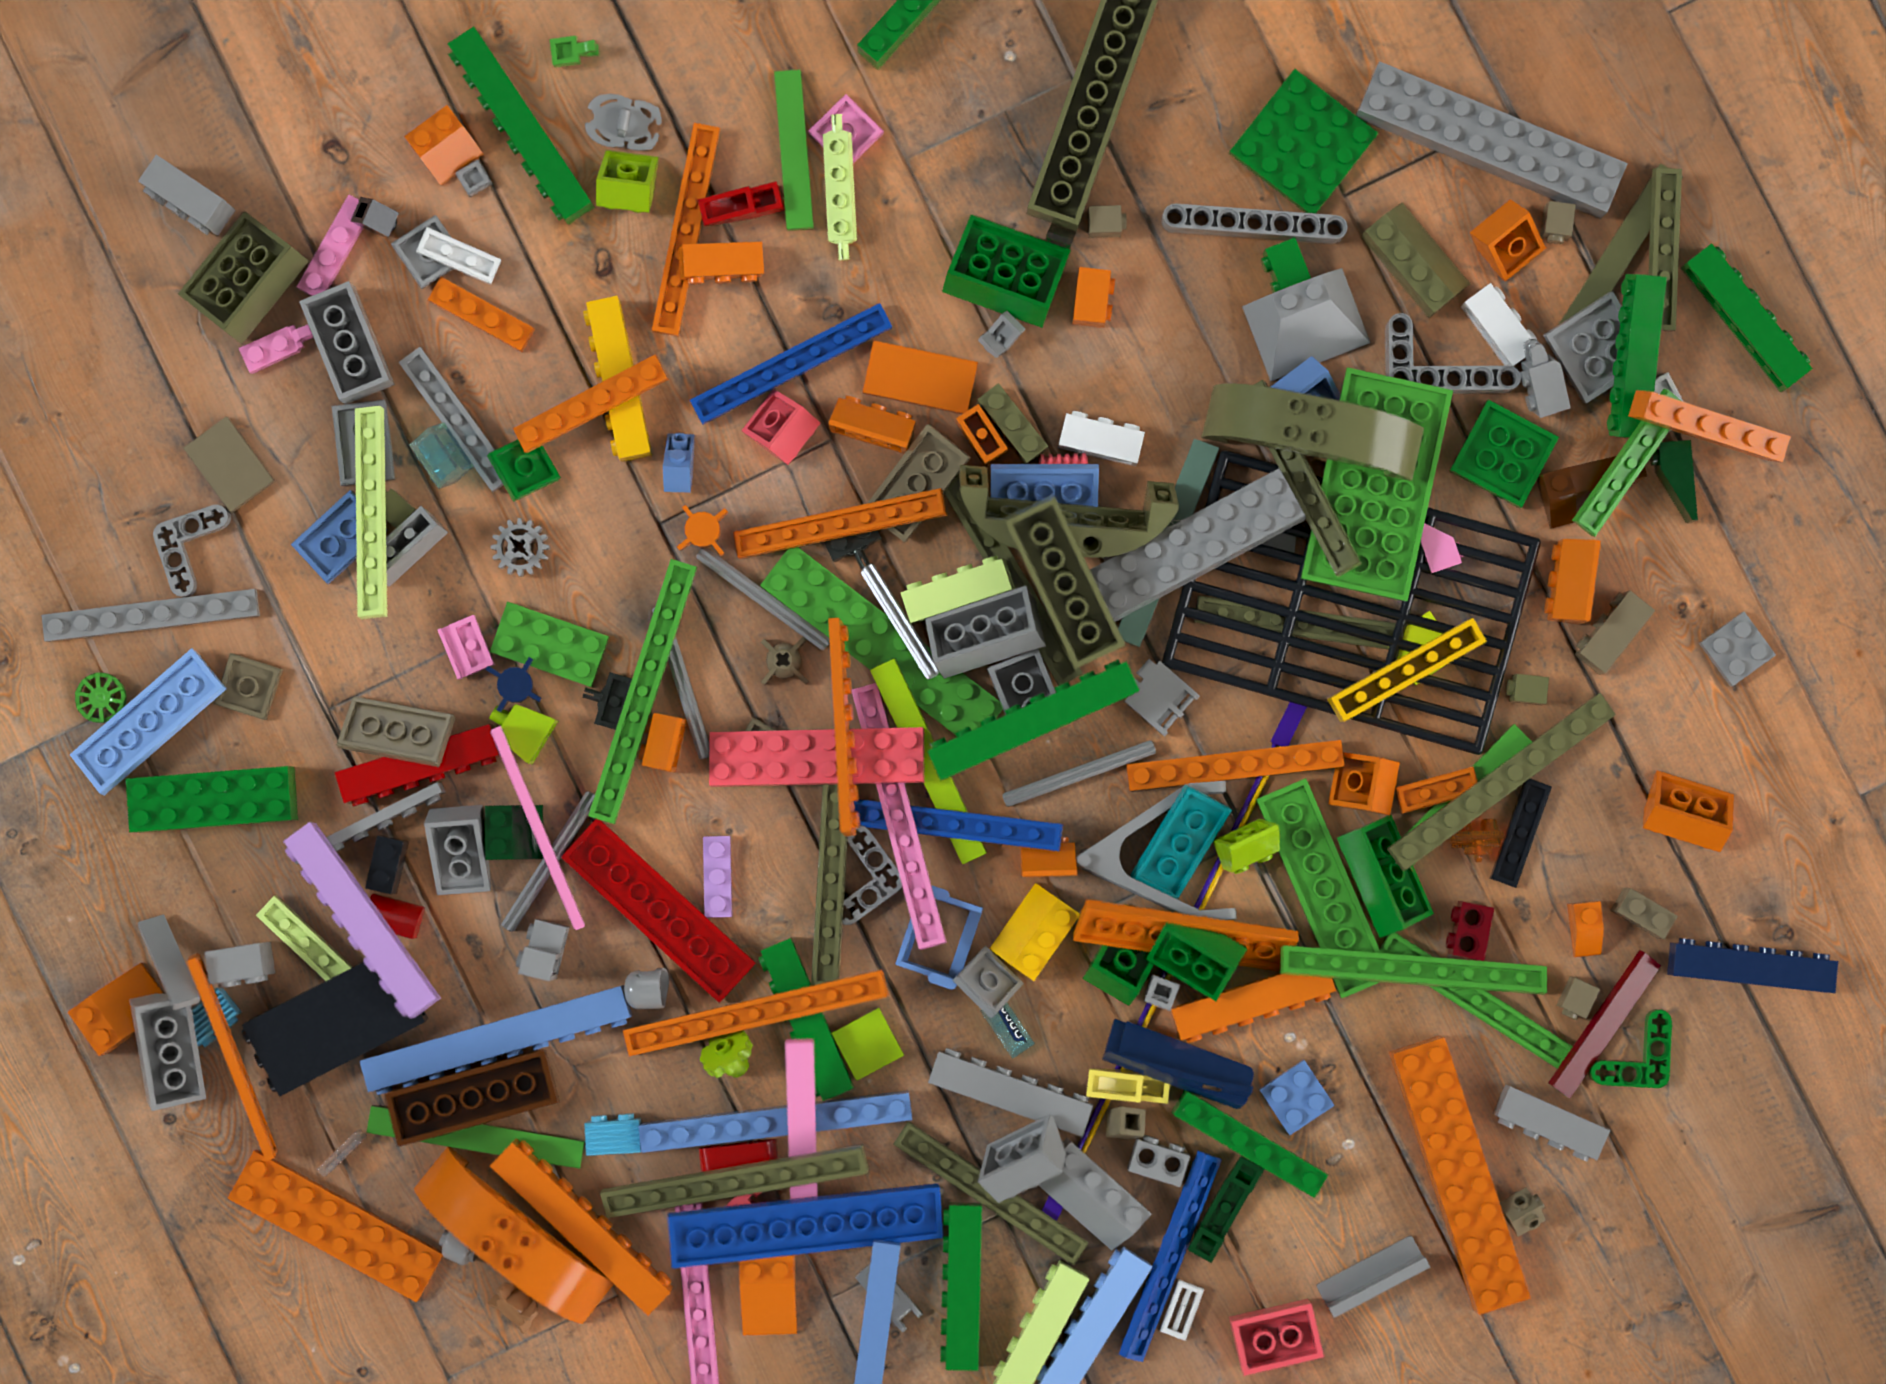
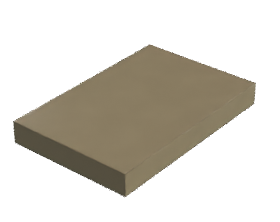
M227 416L183 448L231 513L275 482Z

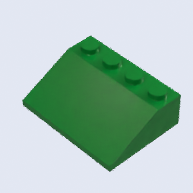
M971 214L947 271L942 292L1001 314L1008 311L1015 319L1043 328L1071 250Z

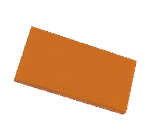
M873 340L862 393L963 414L969 408L978 362Z

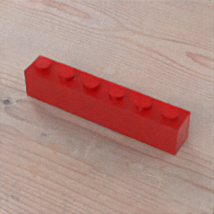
M487 724L450 736L440 767L381 757L334 772L343 803H352V806L356 807L368 803V797L378 795V799L394 795L393 790L400 787L407 791L419 787V782L429 779L430 783L445 779V773L455 771V774L458 775L471 771L470 766L481 763L482 767L496 763V757H499L500 753L491 734L494 726Z

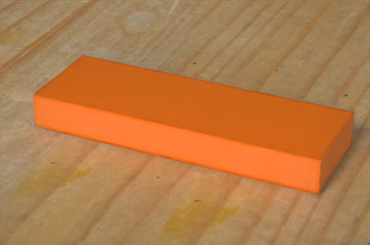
M1474 766L1395 787V793L1401 814L1451 801L1478 781Z

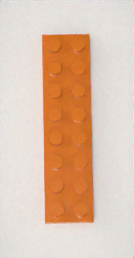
M1086 899L1074 930V941L1150 952L1164 925L1168 922L1224 934L1247 948L1239 963L1240 966L1280 971L1281 947L1283 945L1296 946L1299 940L1298 931L1285 928H1273L1258 924L1240 923L1232 920H1220L1205 916L1187 915L1179 912H1167L1152 908H1141Z
M254 1150L227 1198L416 1303L422 1296L443 1257L442 1251L274 1159L265 1161L263 1153L258 1150Z

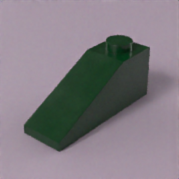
M1691 440L1661 442L1651 456L1650 464L1654 466L1657 477L1686 523L1695 522L1698 520Z

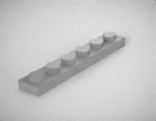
M421 347L417 348L399 361V364L484 482L494 493L503 486L502 481L487 457L490 452L495 450L424 350Z
M436 782L326 838L336 852L345 848L343 843L353 839L354 843L368 837L367 831L377 827L378 830H382L393 824L392 819L400 815L402 818H406L418 812L416 807L426 803V806H430L442 800L440 795L446 793L442 783Z

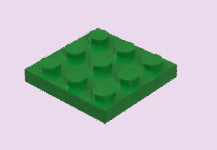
M1488 399L1449 471L1521 509L1559 437Z

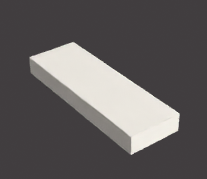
M426 227L416 250L418 254L489 285L492 284L501 263V259L428 227Z

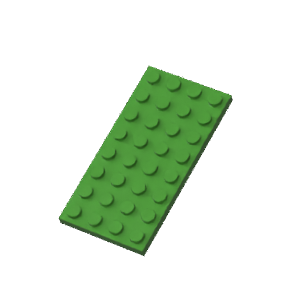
M1346 368L1339 401L1368 407L1409 420L1423 427L1424 433L1412 481L1385 476L1382 470L1326 459L1321 487L1362 564L1337 577L1311 529L1301 579L1404 602L1408 601L1453 390Z

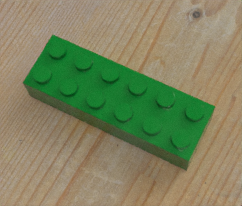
M293 766L126 779L129 833L298 820L295 767Z

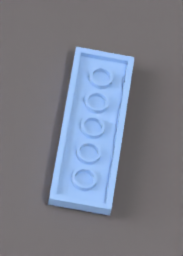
M191 648L76 748L70 756L97 791L105 796L226 690V687L197 651Z

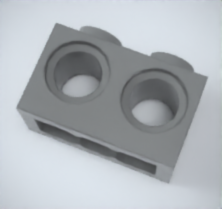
M1144 1135L1143 1139L1137 1138L1127 1166L1128 1171L1181 1187L1190 1155L1184 1152L1185 1147L1173 1143L1166 1147L1158 1144L1159 1139ZM1146 1148L1151 1149L1154 1154L1152 1160L1149 1162L1140 1161V1151ZM1169 1157H1177L1179 1159V1166L1175 1170H1167L1165 1168V1161Z

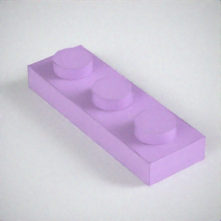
M731 836L703 837L704 915L707 918L732 917Z

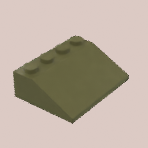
M244 211L178 294L226 333L243 344L309 261L292 246Z

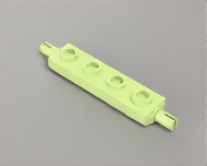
M832 114V131L823 134L828 242L838 244V260H850L849 244L857 241L852 134L843 130L842 114Z

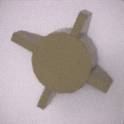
M802 637L794 646L780 643L772 647L763 639L761 643L769 650L766 657L769 672L761 682L766 685L773 676L787 679L796 675L807 685L809 681L799 672L802 659L798 652L807 640Z

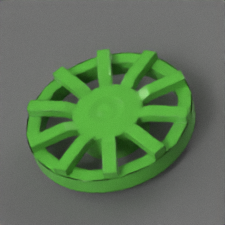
M91 674L80 682L75 691L77 710L84 718L92 722L106 723L126 705L127 695L124 685L111 674ZM100 677L108 678L104 687H101ZM94 678L96 680V688L89 683ZM114 681L118 687L109 690V685ZM85 685L91 691L90 694L82 692ZM120 691L121 700L114 699L112 694ZM81 696L89 697V701L81 704ZM112 702L120 704L116 712L110 706ZM91 704L92 707L87 714L83 708ZM96 708H99V718L92 717ZM105 708H107L108 711L112 714L111 716L104 718Z

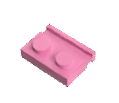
M475 615L438 629L458 680L482 671L488 666L495 665Z

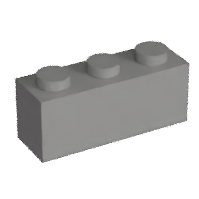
M422 506L386 537L387 586L389 587L448 533L434 515Z

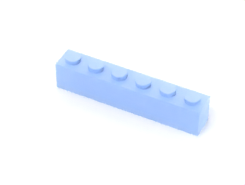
M1125 1246L1120 1251L1116 1249L1108 1261L1111 1265L1106 1274L1101 1272L1093 1285L1096 1288L1095 1292L1091 1297L1087 1295L1081 1303L1079 1310L1082 1312L1078 1319H1072L1064 1331L1068 1335L1062 1343L1057 1342L1052 1349L1050 1356L1053 1358L1048 1366L1043 1365L1036 1378L1038 1380L1037 1384H1079L1152 1269L1150 1262Z

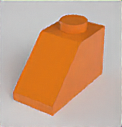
M1601 901L1568 903L1573 957L1601 955L1604 933Z

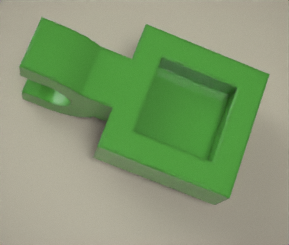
M576 35L550 39L552 64L555 68L581 64L580 56H600L599 46L595 43V40L578 43Z

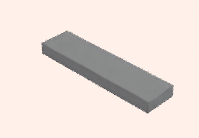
M165 915L138 922V929L173 1010L200 1003V995Z

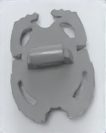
M616 94L599 95L588 105V109L592 110L594 114V120L590 121V123H585V130L593 141L604 146L624 147V141L628 142V149L652 150L658 141L659 134H654L651 139L648 125L655 118L656 124L660 125V120L662 119L660 116L661 112L658 107L645 101L635 100L634 107L630 106L632 100L624 98V96ZM610 99L618 100L617 102H610L600 107V104ZM640 108L648 109L651 112L652 117L647 118V116L640 111ZM598 129L604 137L611 141L603 140L597 135L595 130ZM648 137L647 141L643 144L635 143V140Z

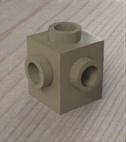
M1526 1187L1518 1192H1514L1509 1198L1500 1202L1504 1218L1518 1237L1529 1230L1536 1229L1542 1222L1546 1221L1542 1212L1545 1208L1543 1202L1537 1194L1532 1196Z

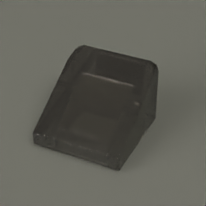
M1052 223L1047 232L1046 241L1071 249L1076 231Z

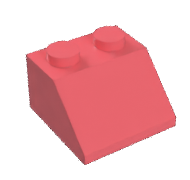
M773 389L741 431L774 457L789 465L807 440L814 434L820 422L801 405Z

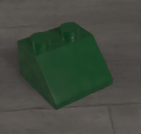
M522 805L485 806V860L544 858ZM535 805L543 823V805Z

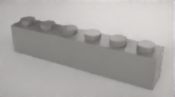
M946 1048L945 1052H938L928 1083L1036 1121L1050 1114L1054 1118L1057 1128L1083 1137L1093 1104L1088 1102L1089 1097L1075 1092L1073 1097L1063 1094V1088L1049 1083L1047 1088L1037 1085L1038 1079L1027 1075H1022L1021 1079L1011 1075L1012 1070L997 1066L996 1070L986 1067L987 1062L975 1057H971L970 1061L960 1058L961 1053L953 1049Z

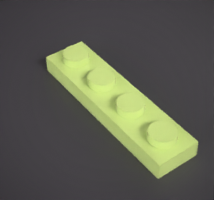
M277 895L273 896L257 913L256 916L325 981L353 967Z

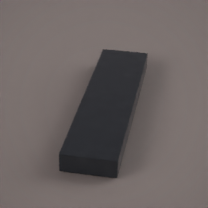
M1528 779L1523 783L1489 879L1517 888L1552 786L1532 779Z

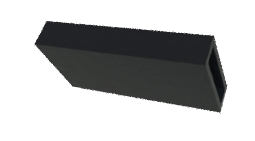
M363 961L251 1018L242 1024L243 1030L241 1032L246 1043L252 1044L256 1052L254 1058L261 1069L264 1068L269 1076L267 1083L273 1092L277 1091L280 1097L421 1025L428 1020V1016L423 1011L415 1018H409L408 1015L404 1017L395 1006V1003L398 1001L393 994H387L379 983L382 980L376 971L371 972Z

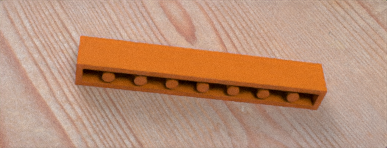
M516 1138L490 1167L649 1316L671 1293L673 1286L670 1284L672 1281L669 1276L661 1270L657 1272L651 1266L652 1261L643 1252L638 1254L631 1247L632 1242L622 1233L618 1235L611 1228L613 1226L612 1223L604 1215L598 1216L592 1210V1204L585 1197L581 1196L579 1198L572 1191L573 1186L565 1178L561 1177L559 1179L552 1172L553 1167L546 1160H539L532 1153L534 1150L526 1141H519Z

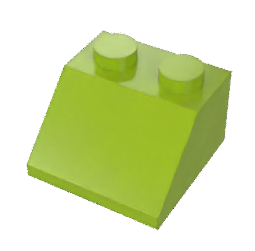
M606 150L596 179V206L607 209L631 210L635 213H649L654 197L658 157Z
M1259 818L1215 838L1213 844L1223 869L1238 874L1248 870V865L1254 862L1262 863L1272 859V854L1280 851L1278 825Z

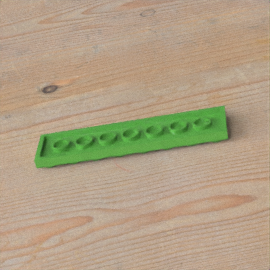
M1302 779L1257 798L1256 802L1264 820L1275 823L1279 827L1280 851L1278 853L1318 947L1323 949L1381 953L1307 779ZM1332 978L1340 998L1347 997L1380 983Z

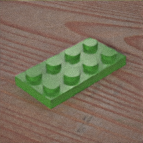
M507 601L490 652L525 664L530 657L534 660L531 667L592 687L610 637Z

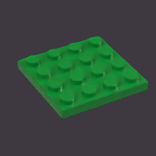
M1294 68L1228 154L1303 212L1316 214L1379 133Z

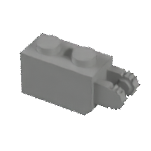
M1529 338L1523 345L1526 360L1521 362L1523 371L1520 372L1521 382L1524 387H1527L1528 396L1525 397V401L1529 411H1533L1538 417L1543 418L1570 409L1571 406L1561 363L1547 354L1544 345L1536 339Z

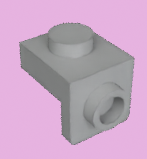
M1005 311L978 341L987 352L998 358L1014 344L1025 331V328L1008 311Z

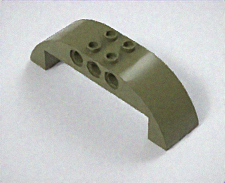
M1228 383L1213 386L1201 438L1228 444L1230 439L1382 470L1385 476L1412 481L1424 428L1401 417L1347 402L1264 386Z
M960 465V492L971 517L991 537L1009 547L1018 549L1004 517L1038 501L987 497V467ZM1147 481L1143 510L1058 503L1083 557L1116 556L1147 544L1159 535L1172 521L1179 506L1174 483Z

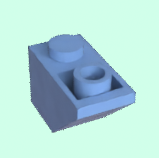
M667 434L663 460L664 492L691 493L694 434Z

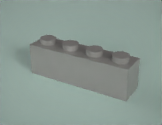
M1506 1084L1493 1111L1494 1115L1500 1117L1498 1123L1512 1129L1515 1124L1523 1127V1134L1536 1140L1541 1135L1549 1139L1548 1145L1561 1151L1566 1146L1574 1150L1573 1156L1588 1162L1589 1157L1598 1160L1610 1132L1606 1128Z

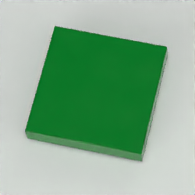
M515 440L487 455L513 502L553 484L561 478L543 445L529 453H525L519 440Z

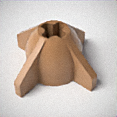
M502 1283L496 1290L497 1294L490 1299L488 1305L499 1309L506 1318L516 1323L521 1333L525 1334L531 1327L532 1320L538 1314L537 1301L513 1283Z

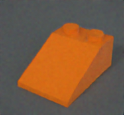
M139 963L87 997L67 1013L98 1056L109 1054L135 1034L129 999L156 993L164 994V992L144 964Z
M795 1255L739 1261L743 1336L797 1334Z

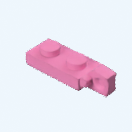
M308 324L296 329L295 325H292L240 347L239 351L249 373L252 374L300 353V350L304 348L302 342L314 337Z

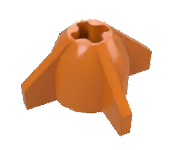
M684 505L682 509L689 516L685 524L687 539L680 543L677 548L682 551L691 544L699 548L713 546L720 556H723L725 553L716 542L721 534L719 522L728 514V511L724 508L715 516L707 512H696L693 514Z

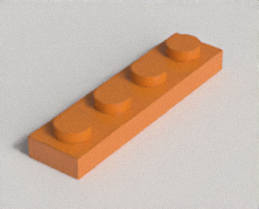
M443 277L439 278L428 298V301L520 352H523L535 330L530 325Z

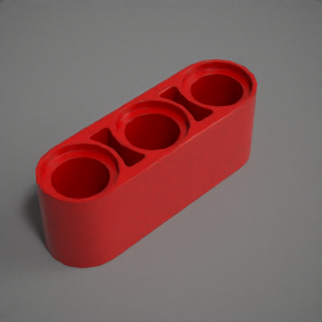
M776 1139L698 1148L701 1172L779 1159Z

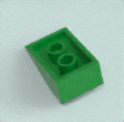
M1101 945L1082 979L1129 1006L1139 994L1154 964L1146 960L1150 952Z
M1166 922L1146 960L1216 1002L1246 953L1247 948L1224 934Z

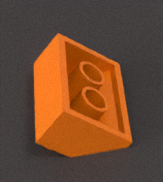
M846 395L845 399L838 398L828 424L830 432L902 454L906 453L916 427V421L912 420V415L897 411L895 415L886 412V407L874 403L871 404V407L860 404V399Z
M1561 539L1557 545L1554 544L1551 559L1555 561L1554 571H1550L1548 578V587H1552L1550 598H1546L1544 612L1548 614V621L1576 625L1590 621L1601 540Z
M1657 770L1644 808L1643 828L1676 838L1680 841L1721 852L1733 831L1734 794Z

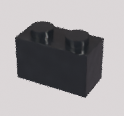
M377 836L365 889L391 895L397 894L409 841L387 836Z

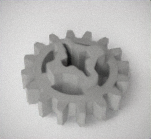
M518 518L516 525L511 520H508V528L505 529L499 526L501 535H493L497 544L491 545V549L497 551V554L492 558L495 561L501 560L498 566L500 569L508 566L507 573L509 575H512L515 570H517L519 577H523L525 570L530 575H533V567L536 566L542 569L540 560H548V557L543 554L544 551L550 550V546L543 543L548 539V536L546 534L540 535L543 529L541 526L533 529L534 522L532 520H529L526 525H524L522 518ZM517 530L528 531L524 535H514L512 533ZM513 539L524 544L528 556L517 551ZM506 540L508 542V551L504 555L503 545ZM537 540L538 550L535 555L533 553V544ZM518 559H525L529 562L524 565L513 564Z

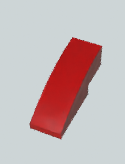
M777 181L752 188L747 186L698 199L704 226L743 221L785 211L780 186Z

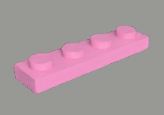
M351 195L347 196L298 283V289L313 296L330 288L363 230L362 227L351 222L359 202L358 199Z

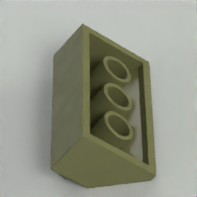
M1403 203L1383 215L1366 229L1361 236L1363 241L1428 318L1433 316L1470 285L1469 281Z

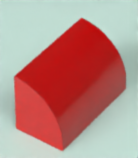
M376 893L370 896L371 901L396 935L410 939L417 938L425 911L424 906Z

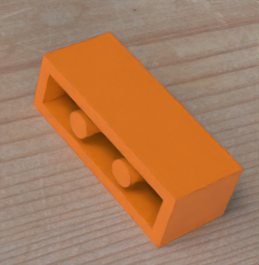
M762 242L682 244L678 248L681 280H688V284H703L704 279H715V283H730L731 278H741V282H756L757 277H761L764 274Z

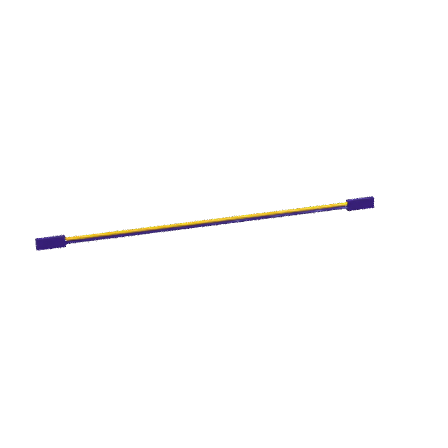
M1289 702L1270 741L1272 742L1271 748L1277 747V745L1279 747L1289 745L1307 707ZM1269 776L1256 778L1231 831L1246 825L1256 804V799L1259 798ZM1219 857L1194 905V908L1198 910L1205 909L1224 870ZM1162 970L1160 977L1170 981L1172 975ZM1147 1002L1136 1025L1147 1028L1157 1006ZM1118 1065L1115 1067V1069H1126ZM1100 1098L1085 1128L1083 1137H1081L1077 1145L1082 1152L1086 1153L1112 1099ZM1049 1195L1042 1211L1057 1221L1063 1207Z

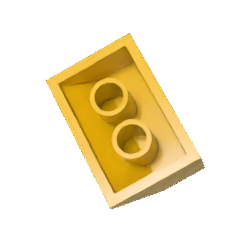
M1035 883L989 949L1035 981L1080 914Z

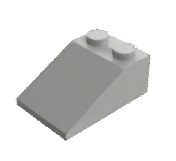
M483 805L429 809L424 826L437 895L491 891L489 860H485V815Z

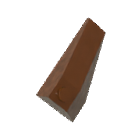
M1616 456L1551 471L1538 476L1537 483L1550 529L1574 523L1572 519ZM1645 466L1631 486L1647 477Z

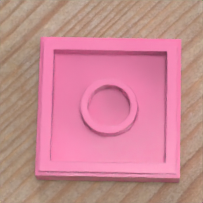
M847 94L808 131L823 147V134L832 131L831 115L842 114L843 130L852 134L853 163L884 133Z

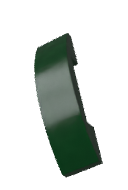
M1240 1155L1206 1211L1190 1242L1188 1251L1210 1263L1213 1262L1225 1240L1224 1237L1249 1193H1252L1265 1170L1264 1168Z

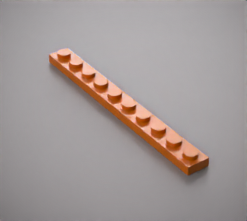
M883 969L627 1028L623 1030L628 1055L634 1056L888 997L889 993Z

